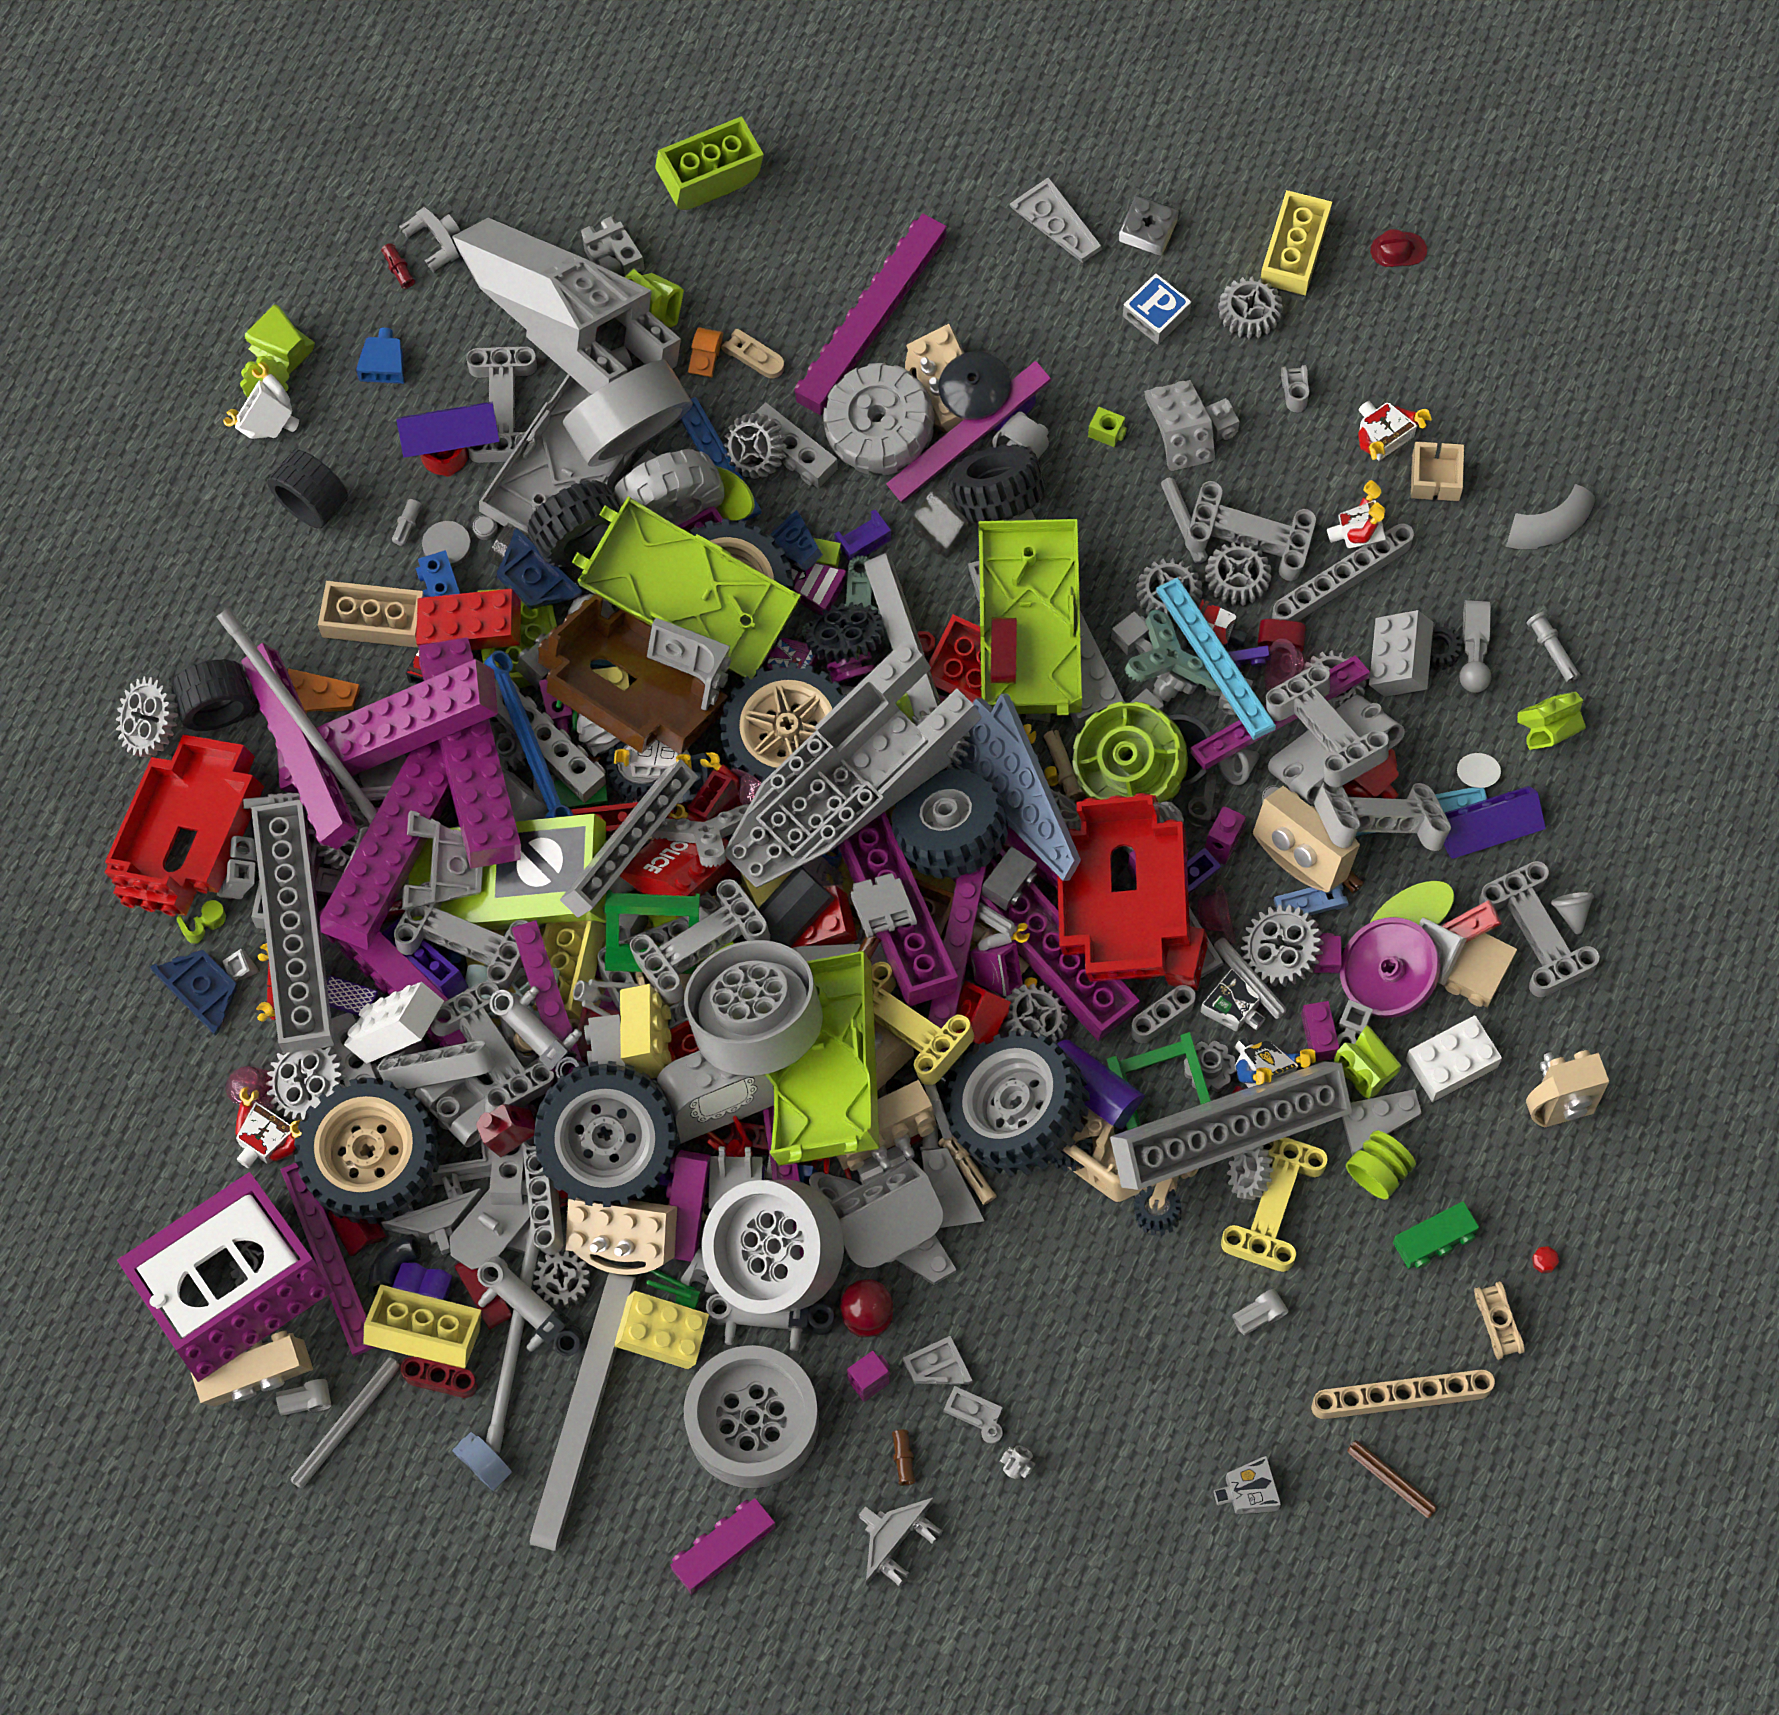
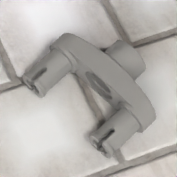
M423 207L416 212L414 217L399 226L407 239L423 227H428L441 244V250L424 260L433 273L449 261L453 262L459 258L451 238L461 231L449 214L438 220L428 209Z

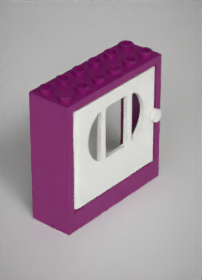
M250 1172L117 1259L121 1268L197 1382H200L333 1292L310 1254ZM267 1214L270 1215V1217L275 1222L277 1227L280 1229L282 1234L288 1240L290 1245L293 1247L295 1252L300 1257V1260L296 1258L294 1253L288 1247L286 1242L283 1240L281 1235L278 1233L276 1228L273 1226L271 1221L266 1216ZM253 1241L263 1247L264 1260L258 1273L253 1272L234 1245L235 1242ZM224 1248H227L248 1280L217 1300L197 1272L196 1267ZM187 1274L192 1277L208 1301V1306L191 1307L181 1301L179 1294L180 1286ZM161 1307H163L168 1317L170 1318V1320L182 1336L181 1340L175 1332V1330L173 1329V1327L171 1326V1324L169 1323V1321L167 1320V1318L165 1317V1315L163 1314V1312L161 1311Z

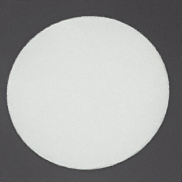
M1473 753L1459 761L1457 773L1465 784L1476 788H1485L1498 781L1501 768L1498 762L1491 756Z

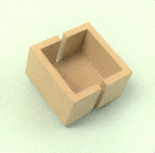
M1415 442L1412 454L1411 498L1433 500V496L1437 495V500L1459 501L1463 489L1464 445L1442 443L1439 459H1435L1437 443Z

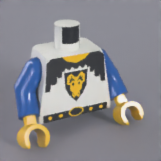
M1246 1037L1239 1040L1235 1046L1240 1052V1056L1235 1064L1238 1079L1240 1082L1245 1083L1248 1088L1261 1085L1264 1082L1270 1083L1273 1079L1295 1072L1300 1065L1303 1068H1307L1311 1063L1316 1062L1315 1050L1303 1049L1300 1051V1054H1287L1279 1050L1270 1041H1263L1253 1045Z

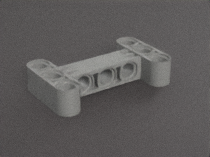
M530 347L475 348L470 350L466 357L469 373L478 378L489 377V402L493 401L500 442L467 447L468 455L472 461L478 463L506 462L526 433L514 432L515 376H528L537 370L535 352ZM524 360H530L529 363H521ZM500 361H506L504 364H497ZM476 362H483L480 365H474ZM500 446H507L504 450L497 449ZM476 447H483V449L479 451L473 450Z
M1214 481L1205 482L1200 489L1185 539L1187 549L1194 553L1202 552L1205 550L1210 536L1230 542L1234 541L1236 544H1241L1244 541L1246 547L1253 544L1254 549L1282 557L1279 565L1280 576L1288 581L1297 579L1305 563L1316 523L1314 513L1308 509H1301L1296 512L1291 526L1219 505L1222 496L1221 486ZM1199 515H1204V516H1206L1208 519H1204V518L1200 517ZM1293 543H1298L1302 547H1297ZM1288 563H1289V564H1293V565L1295 566V568H1294V567H1290V566L1288 565Z
M1315 665L1271 689L1266 695V711L1274 721L1284 720L1293 714L1297 715L1331 754L1324 761V780L1329 786L1339 787L1383 763L1388 758L1389 737L1383 731L1374 730L1359 738L1324 699L1330 691V672L1325 666Z
M1324 781L1314 802L1331 841L1341 848H1349L1357 832L1417 833L1424 847L1433 851H1439L1442 849L1451 829L1450 823L1433 790L1422 783L1413 785L1407 799L1348 797L1342 786L1332 787Z
M1535 861L1486 884L1482 889L1479 904L1481 905L1489 900L1486 895L1493 894L1498 899L1492 901L1496 911L1505 906L1509 908L1542 964V967L1535 970L1529 982L1530 992L1537 997H1545L1591 975L1596 969L1600 956L1598 951L1590 946L1570 952L1535 893L1544 887L1549 875L1548 867L1542 862ZM1537 873L1542 879H1533L1530 874ZM1508 884H1516L1519 890L1510 889ZM1581 958H1588V959H1590V961L1592 962V964H1590V965L1584 964V963L1581 961ZM1558 969H1567L1570 975H1562ZM1543 979L1548 985L1540 986L1536 980Z
M728 879L718 884L717 895L722 908L659 948L645 934H639L631 940L630 948L636 963L665 1002L676 1003L682 999L684 990L678 977L679 974L740 935H743L747 941H770V933L765 919L734 880ZM742 912H748V913L745 914V915H742V916L739 915V914H741ZM756 930H762L760 933L753 934ZM644 948H648L645 952H639ZM656 967H661L657 971H652ZM670 985H675L671 989H666Z
M425 882L420 886L430 887V882ZM442 902L406 909L394 932L396 948L404 955L415 953L424 938L489 965L487 968V981L496 984L499 990L507 991L523 964L512 928L528 923L527 921L517 920L513 922L504 937L439 910ZM416 916L423 917V919L418 921L413 920V918ZM404 937L412 938L411 940L406 942L401 940ZM509 954L515 955L512 959L505 958ZM497 975L504 976L501 980L493 979Z
M484 981L444 1002L430 1024V1028L438 1036H446L460 1029L468 1042L485 1041L496 1062L495 1067L488 1072L497 1085L487 1093L485 1111L490 1113L499 1107V1105H494L491 1102L492 1100H500L503 1104L522 1107L544 1095L552 1087L554 1072L550 1071L543 1063L535 1064L526 1070L523 1068L488 1016V1013L492 1012L490 999L481 997L484 994L492 997L496 991H499L498 986L491 981ZM467 1006L471 1010L462 1011L459 1009V1007ZM445 1018L448 1022L440 1023L437 1019ZM536 1076H544L547 1080L539 1081L536 1079ZM514 1088H522L525 1092L517 1093L514 1091Z

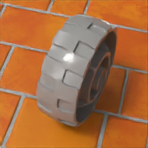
M872 363L860 369L857 367L845 374L844 378L833 386L827 396L829 400L827 408H824L823 413L827 439L836 455L846 465L853 466L858 472L871 475V473L882 475L897 473L899 469L910 465L916 460L923 450L928 448L932 440L935 415L931 398L920 380L916 379L910 371L900 366Z
M693 449L669 452L642 463L617 483L613 492L621 507L629 496L676 526L712 506L717 508L722 504L725 496L721 476L710 457L702 451L697 452Z

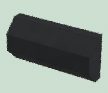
M800 866L792 871L757 910L766 921L770 933V941L791 947L835 898L803 866ZM756 930L753 934L760 933L762 930ZM740 935L732 942L736 944L747 940L743 935Z

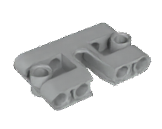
M1360 695L1351 697L1335 710L1359 738L1374 730L1385 732L1389 737V750L1404 737L1405 731L1401 724L1384 713L1380 704L1371 703ZM1308 730L1273 756L1269 761L1268 769L1271 774L1285 783L1291 792L1297 793L1308 803L1314 805L1319 790L1325 781L1324 761L1331 754L1312 732Z
M500 1025L497 1029L505 1040L502 1025ZM513 1040L506 1041L525 1070L535 1064L542 1063L539 1060L540 1056L534 1050L522 1052L515 1047ZM488 1072L485 1075L493 1082L490 1085L483 1084L476 1076L421 1086L415 1091V1097L438 1119L440 1127L449 1130L465 1147H470L482 1139L476 1123L479 1121L480 1116L486 1112L485 1102L488 1091L497 1086ZM554 1072L552 1085L555 1084L558 1080L556 1072ZM536 1076V1079L539 1081L547 1080L544 1076ZM514 1088V1091L517 1093L525 1092L522 1088ZM500 1100L491 1101L494 1105L500 1106L503 1104ZM446 1112H453L452 1114H449V1115L444 1114V1113H446Z

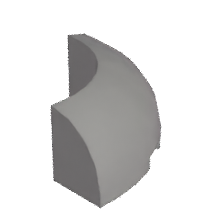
M1575 484L1569 497L1560 506L1549 512L1536 515L1516 513L1506 547L1537 549L1541 546L1555 545L1569 538L1589 517L1595 503V496L1591 491Z

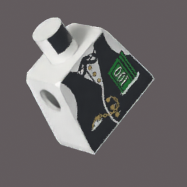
M1233 969L1228 972L1201 1007L1202 1014L1234 1031H1238L1245 1022L1257 1030L1265 1020V1017L1255 1011L1259 1005L1260 997Z

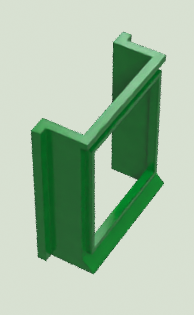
M608 889L605 902V971L643 972L634 959L630 944H619V914L689 916L690 928L699 922L700 894H696V896L613 893ZM644 948L639 952H645L648 948ZM698 963L681 974H693L698 967ZM656 967L652 971H657L661 967Z
M1190 1032L1180 1035L1182 1041L1122 1061L1117 1056L1107 1059L1109 1069L1128 1082L1126 1073L1186 1054L1201 1105L1211 1101ZM1137 1110L1126 1124L1128 1130L1141 1126Z

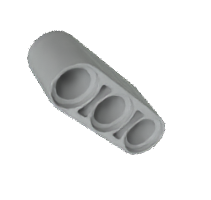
M1180 985L1138 1014L1132 1022V1038L1138 1043H1147L1190 1013L1195 1002L1194 990L1190 986ZM1185 996L1189 999V1002L1182 1004L1177 998ZM1166 1011L1170 1016L1161 1018L1157 1015V1012ZM1145 1025L1149 1028V1031L1142 1033L1137 1030V1027Z

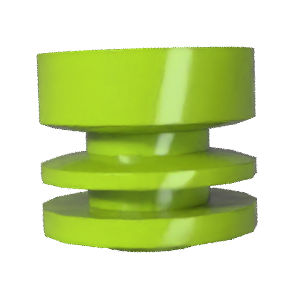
M1375 1130L1369 1136V1140H1365L1363 1143L1364 1151H1356L1346 1163V1168L1359 1185L1374 1196L1385 1200L1398 1188V1179H1405L1408 1172L1415 1168L1416 1162L1410 1152L1396 1139L1382 1131Z

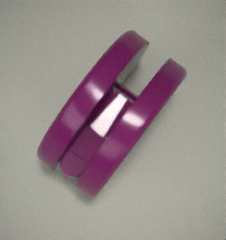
M867 652L868 656L860 654L859 660L852 657L849 663L845 659H841L838 664L836 661L829 663L827 668L831 677H833L831 678L832 683L837 681L841 684L869 675L875 669V665L862 667L861 662L871 659V653Z

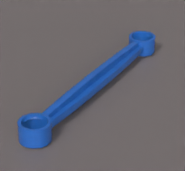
M495 651L484 661V664L494 669L495 679L500 687L515 731L549 810L545 815V819L556 818V815L559 817L574 816L568 807L560 803L540 746L509 675L513 668V662L505 652ZM494 661H496L497 663H499L500 666L502 667V669H500V668L495 664Z

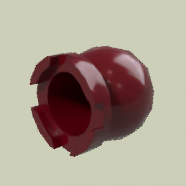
M863 1279L847 1287L841 1299V1315L846 1328L852 1334L861 1338L876 1337L888 1329L893 1319V1301L890 1292L883 1284L872 1279Z

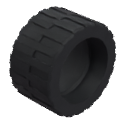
M293 450L267 479L268 487L277 501L300 521L314 528H323L349 498L348 491L339 477L322 461L305 451Z
M214 659L190 666L177 675L171 683L172 694L176 695L174 700L178 704L177 710L181 723L185 728L193 731L218 730L235 724L246 717L254 706L244 669L240 663L233 660Z

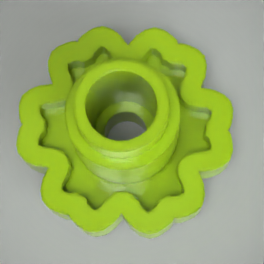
M259 356L256 363L253 361L248 362L241 371L244 379L241 381L240 386L247 398L258 381L263 382L262 377L256 378L252 374L253 369H257L260 374L263 373V369L258 365L261 362L269 366L268 374H272L285 391L288 390L286 381L289 379V373L286 371L284 364L276 362L272 356Z

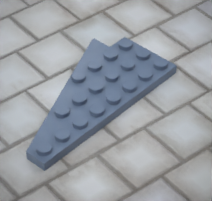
M1000 694L993 708L983 698H976L973 704L982 718L968 731L970 737L964 739V741L969 742L970 747H963V751L968 753L966 757L960 755L959 759L962 761V764L958 765L953 762L954 768L962 771L963 769L971 770L976 775L979 773L988 778V781L994 783L998 788L999 794H1001L1009 826L1063 881L1070 880L1081 859L1011 697L1008 694Z

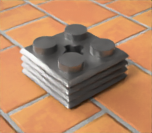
M1135 196L1119 231V241L1161 256L1177 223L1179 211Z

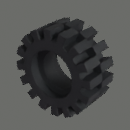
M1436 622L1433 627L1432 641L1441 639L1448 645V650L1443 654L1435 653L1431 650L1429 668L1432 665L1434 670H1438L1439 667L1445 670L1448 665L1452 667L1454 662H1457L1461 652V635L1459 632L1455 634L1453 626L1448 629V624L1444 623L1443 627H1440V622Z

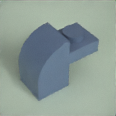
M472 1432L463 1438L452 1450L492 1491L512 1473L501 1458L479 1436H475Z

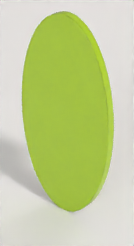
M715 466L721 476L725 494L722 504L716 508L723 519L741 520L749 517L754 510V498L749 487L731 471Z
M1428 881L1413 885L1389 899L1376 912L1370 923L1382 918L1398 917L1419 925L1423 917L1439 925L1452 908L1454 891L1447 883L1441 881Z

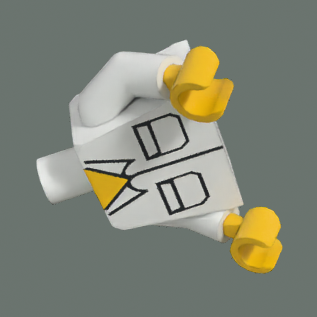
M264 362L258 363L263 369V373L260 374L257 369H253L252 374L256 378L262 377L263 382L258 381L240 412L235 409L227 411V414L232 416L233 420L226 417L224 424L226 426L235 425L237 430L250 439L276 438L282 428L294 432L298 427L299 419L291 416L292 408L288 394L279 381L272 374H268L269 366Z
M658 740L642 754L630 746L626 749H617L615 751L614 764L623 762L624 766L628 767L630 762L633 777L659 778L665 769L680 759L692 770L691 756L687 750L683 754H678Z

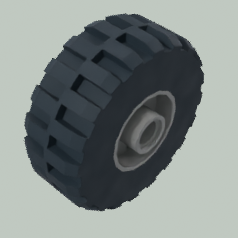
M948 768L946 771H939L895 804L896 809L893 810L891 817L894 837L908 865L915 870L918 869L924 875H934L935 878L945 879V877L959 878L961 875L967 873L970 875L977 872V869L982 866L985 867L1001 851V844L1005 843L1008 836L1009 820L998 788L994 783L988 781V778L979 773L976 775L973 771L967 769L962 771L956 768Z

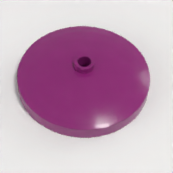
M1382 918L1365 925L1350 939L1341 958L1340 979L1346 995L1351 1001L1373 1009L1372 1016L1380 1018L1400 1017L1420 1007L1432 994L1440 975V955L1434 940L1421 926L1404 918Z

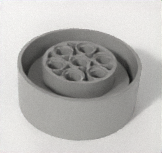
M658 360L636 368L594 392L569 412L563 420V425L587 465L595 467L613 461L620 454L625 455L649 442L679 421L691 409L693 403L668 361Z
M745 941L727 946L715 952L693 972L684 995L686 1014L699 1051L713 1066L731 1074L743 1076L762 1075L789 1066L811 1048L822 1026V1007L809 965L795 950L773 941Z
M755 1180L742 1183L730 1189L712 1208L705 1223L702 1237L703 1262L714 1288L733 1306L746 1312L757 1314L796 1311L817 1302L835 1282L841 1268L844 1253L842 1228L831 1204L813 1187L794 1180ZM771 1215H772L773 1218H774V1224H773V1225L770 1224V1216H771ZM794 1221L797 1224L796 1232H794L792 1227ZM755 1234L758 1237L757 1245L754 1243ZM778 1240L781 1243L780 1251H778L776 1246ZM801 1246L804 1250L803 1257H801L799 1253ZM762 1259H763V1261H764V1263H765V1268H764V1270H762L761 1265H760ZM785 1266L788 1269L787 1276H785L783 1272Z
M754 1345L740 1346L719 1353L699 1369L691 1381L685 1397V1427L696 1458L710 1474L730 1485L744 1488H760L781 1482L794 1474L805 1463L816 1443L819 1416L816 1395L811 1381L804 1370L793 1359L772 1348ZM759 1389L764 1392L763 1397L757 1400L750 1397L751 1392ZM737 1399L739 1404L736 1408L730 1409L725 1406L727 1400ZM774 1406L784 1408V1412L780 1416L772 1415L770 1410ZM750 1415L759 1417V1421L755 1425H748L745 1420ZM725 1424L734 1426V1431L727 1435L723 1434L720 1429ZM771 1431H775L780 1435L778 1440L774 1442L766 1440L765 1437ZM750 1440L755 1444L754 1448L750 1451H744L740 1448L744 1441Z

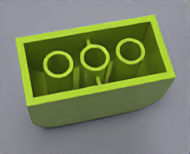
M741 116L658 150L655 169L677 208L688 210L749 184L759 174L764 154Z

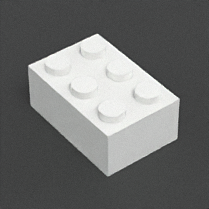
M1475 1015L1410 1049L1406 1057V1061L1432 1102L1498 1068L1502 1059Z

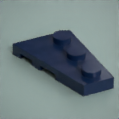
M797 510L770 534L775 538V543L779 548L782 547L785 551L787 561L804 571L812 567L823 555Z

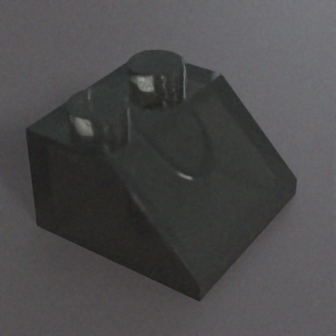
M934 488L913 516V531L920 539L925 538L937 555L942 554L947 559L968 541V520Z

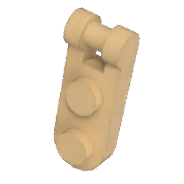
M735 329L731 334L732 338L729 341H725L721 346L726 354L734 356L765 377L777 378L784 371V361L779 354L739 329ZM738 344H744L741 348L737 347Z

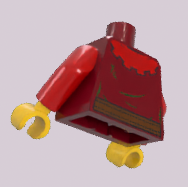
M706 753L711 758V762L709 763L706 759H700L701 765L705 768H714L715 770L712 771L688 806V813L685 812V808L681 804L677 803L675 805L677 806L676 814L669 813L668 816L675 819L686 818L690 821L706 822L717 817L721 812L730 811L743 805V799L740 795L739 778L727 766L719 763L718 754Z

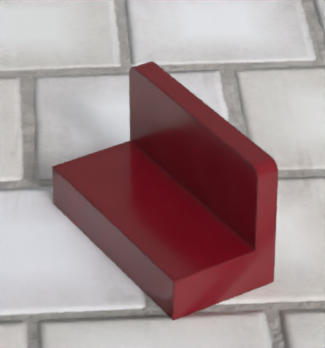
M332 1211L328 1213V1218L350 1256H356L365 1245L379 1243L386 1237L378 1221L376 1224H369L366 1219H360L358 1224L351 1222L346 1216L340 1219Z

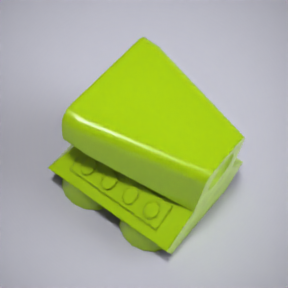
M635 269L630 271L625 278L652 290L649 312L668 328L677 325L684 290L679 285L654 273L641 275Z
M276 304L245 333L246 341L251 344L248 349L257 358L259 356H272L276 362L284 364L289 374L313 351L315 342L293 326L283 310Z
M1577 692L1547 698L1536 705L1518 712L1517 722L1531 728L1526 738L1530 750L1553 746L1586 728L1580 712L1583 699Z
M1368 1025L1365 1026L1355 1044L1344 1043L1340 1047L1334 1063H1342L1344 1077L1349 1079L1357 1091L1368 1099L1376 1096L1382 1087L1395 1077L1401 1069V1064Z

